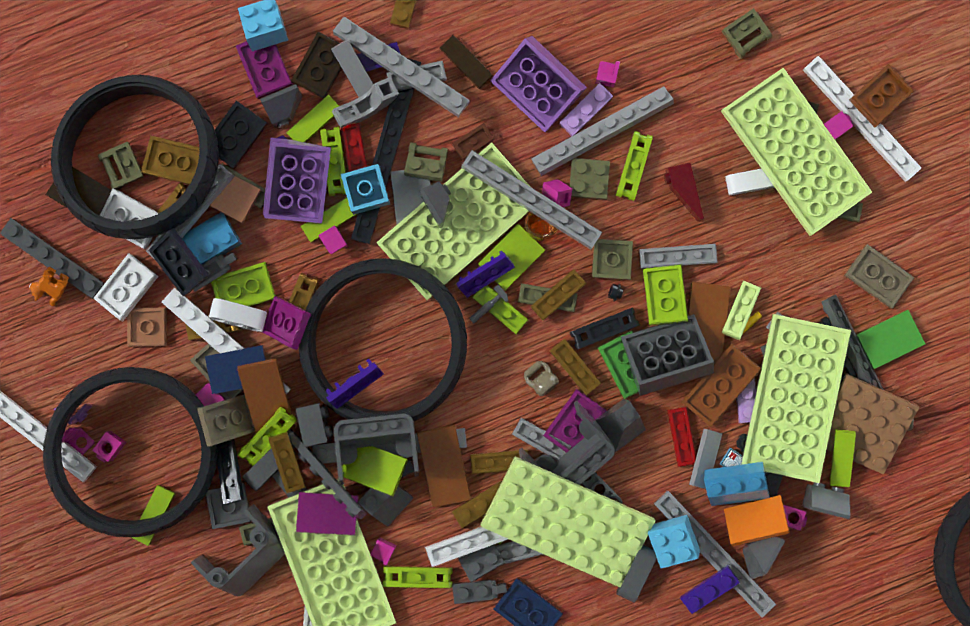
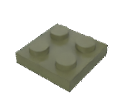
M572 159L569 185L572 188L571 197L607 200L610 161Z
M598 239L593 248L592 278L631 280L633 241Z

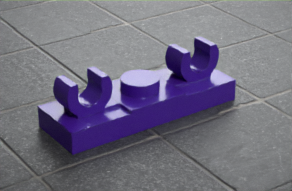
M500 251V255L496 258L492 256L491 261L480 266L472 273L470 271L467 272L468 276L465 278L459 277V281L456 283L457 287L467 298L515 268L514 263L504 252Z
M367 359L368 367L363 369L359 365V374L357 373L349 377L342 386L337 382L334 383L337 387L336 391L331 392V390L326 389L329 395L326 398L329 403L338 409L384 375L375 362Z

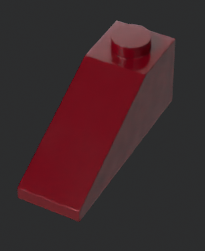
M691 163L668 167L664 174L666 185L669 184L670 190L696 221H701L704 219Z

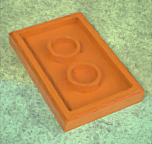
M781 495L724 509L732 547L790 533Z

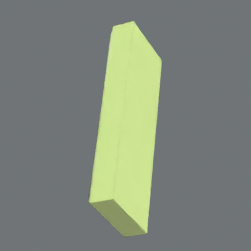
M746 281L742 282L722 330L723 334L737 340L741 339L761 290L760 287Z

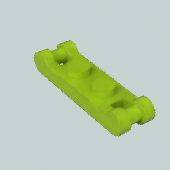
M334 127L333 130L320 129L322 146L331 148L327 177L329 196H336L338 193L344 195L346 192L341 174L346 173L340 127ZM335 137V141L328 142V138ZM340 180L341 185L334 186V181Z
M634 131L616 196L628 197V200L631 201L635 200L653 136H644L640 132ZM637 142L644 143V147L637 146ZM625 184L632 185V189H624Z
M279 407L268 422L240 449L237 456L241 459L245 458L248 460V464L254 466L271 449L268 438L287 432L297 418L287 414L284 408ZM280 419L285 421L283 425L278 422Z
M383 566V573H385L384 587L452 588V567ZM393 573H398V580H393ZM437 574H443V581H437Z

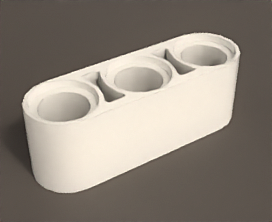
M762 169L725 176L729 195L774 188V185Z
M214 298L209 319L252 331L263 332L267 312Z

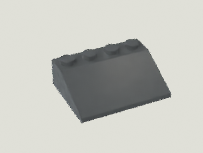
M694 314L688 316V322L657 325L621 337L640 396L714 373L713 358Z

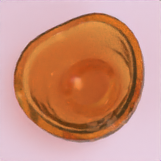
M529 212L525 219V229L529 236L536 241L547 240L558 230L532 212Z

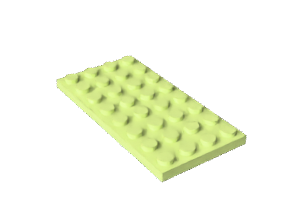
M784 68L721 110L724 117L809 236L819 231L872 193Z
M490 143L479 153L480 156L530 186L493 143ZM464 169L459 170L444 183L451 194L448 195L450 201L443 227L439 228L426 204L423 202L377 242L390 259H397L417 265L434 275L444 285L529 212V210ZM409 279L426 300L433 296L420 284Z
M776 314L772 315L741 465L763 462L766 472L816 483L820 482L851 330Z
M515 456L481 522V527L621 587L623 579H625L638 551L641 550L648 536V531L652 529L655 523V519Z
M323 484L304 491L309 493L335 494L332 489L328 490ZM299 494L267 506L312 626H390L396 623L357 518L355 535L296 532Z

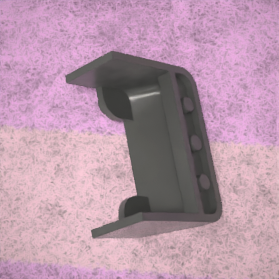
M576 401L574 402L576 413L582 419L579 424V430L585 438L557 461L550 455H541L534 461L523 448L519 449V455L522 460L580 485L614 456L615 450L597 421Z
M408 414L342 420L335 425L334 436L340 485H344L343 465L352 464L357 459V448L396 444V451L401 457H413L415 476H419L413 419Z
M254 504L243 512L256 525L250 533V541L256 549L236 569L229 574L222 567L215 568L203 554L191 562L212 586L234 596H241L247 592L285 555L275 526Z

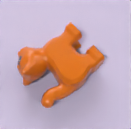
M48 267L39 282L31 283L29 289L35 297V301L39 300L46 292L52 297L49 300L50 306H55L65 291L69 277L61 273L58 280L54 278L56 270Z

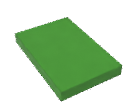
M905 310L856 334L873 369L925 345L909 310Z
M631 330L622 336L631 334L633 331ZM622 336L598 347V350L623 399L637 393L638 389L621 340Z

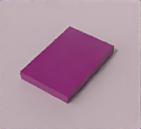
M247 41L236 46L257 99L292 85L276 44L255 51L251 50Z
M275 296L265 320L263 333L297 350L311 313Z
M578 389L574 391L543 435L566 453L569 449L549 436V434L570 445V449L585 438L579 430V424L582 419L576 413L574 402L578 401L594 419H597L606 412L604 408Z
M299 492L296 532L355 535L356 516L352 518L345 510L347 506L343 502L340 504L334 498V494ZM351 495L358 502V495Z

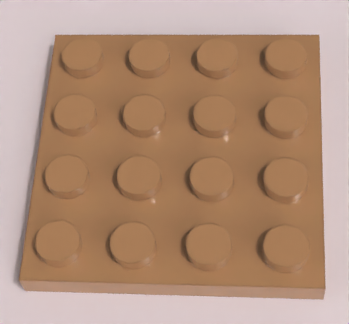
M846 374L839 387L827 450L833 452L835 429L855 431L853 461L884 475L919 406Z

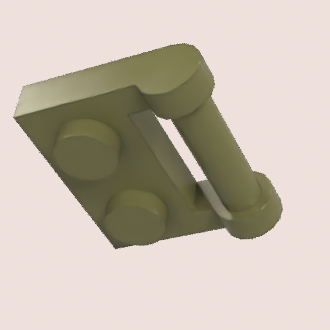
M754 8L721 31L740 59L764 40L768 41L772 38L770 30ZM757 29L760 30V35L744 46L740 45L739 42Z
M128 141L98 155L110 178L112 189L119 190L123 186L144 178L137 158ZM111 157H114L123 179L118 180L110 162Z
M410 143L404 175L442 182L448 148L442 147V149ZM415 153L440 156V160L415 157Z

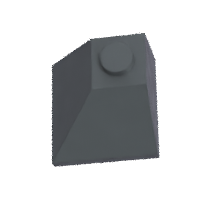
M295 84L260 100L272 125L275 128H284L289 125V122L293 121L303 95Z
M439 181L419 190L439 228L444 225L450 201L448 195L451 193L446 184L442 185Z
M626 399L621 400L595 419L613 444L615 452L646 430L640 415L631 402Z
M772 537L745 544L742 550L749 577L754 579L768 573L785 540Z

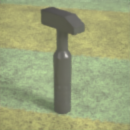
M499 285L494 288L498 295L485 303L469 318L473 324L493 308L499 299L502 298L506 303L509 301L508 295Z

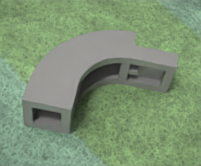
M389 77L374 83L371 89L361 97L334 108L332 113L340 128H343L354 122L359 123L378 113L392 103L399 93Z

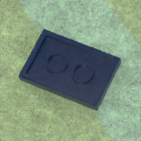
M260 345L205 356L212 394L243 389L237 367L265 361L264 346Z
M518 578L514 580L507 592L493 608V610L514 626H554L563 615L560 610Z

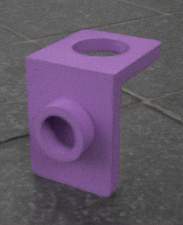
M84 404L70 418L68 424L75 425L77 422L83 421L87 417V412L92 405Z

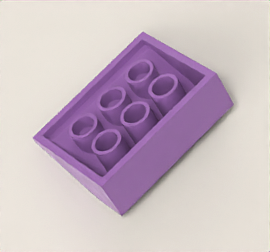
M533 36L527 37L522 41L490 80L544 132L563 115L587 88Z
M270 139L263 208L264 218L322 223L330 147L289 139Z

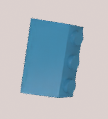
M222 212L188 231L182 238L201 265L215 256L225 255L242 245L228 218Z
M763 462L707 469L704 471V481L711 506L770 498Z

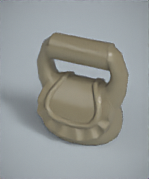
M543 361L535 362L524 372L525 382L539 396H545L559 383L558 377L552 373L549 365ZM543 366L545 371L531 381L529 377Z

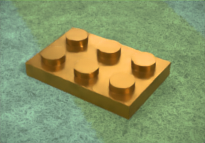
M150 136L141 172L190 185L198 165L199 147Z

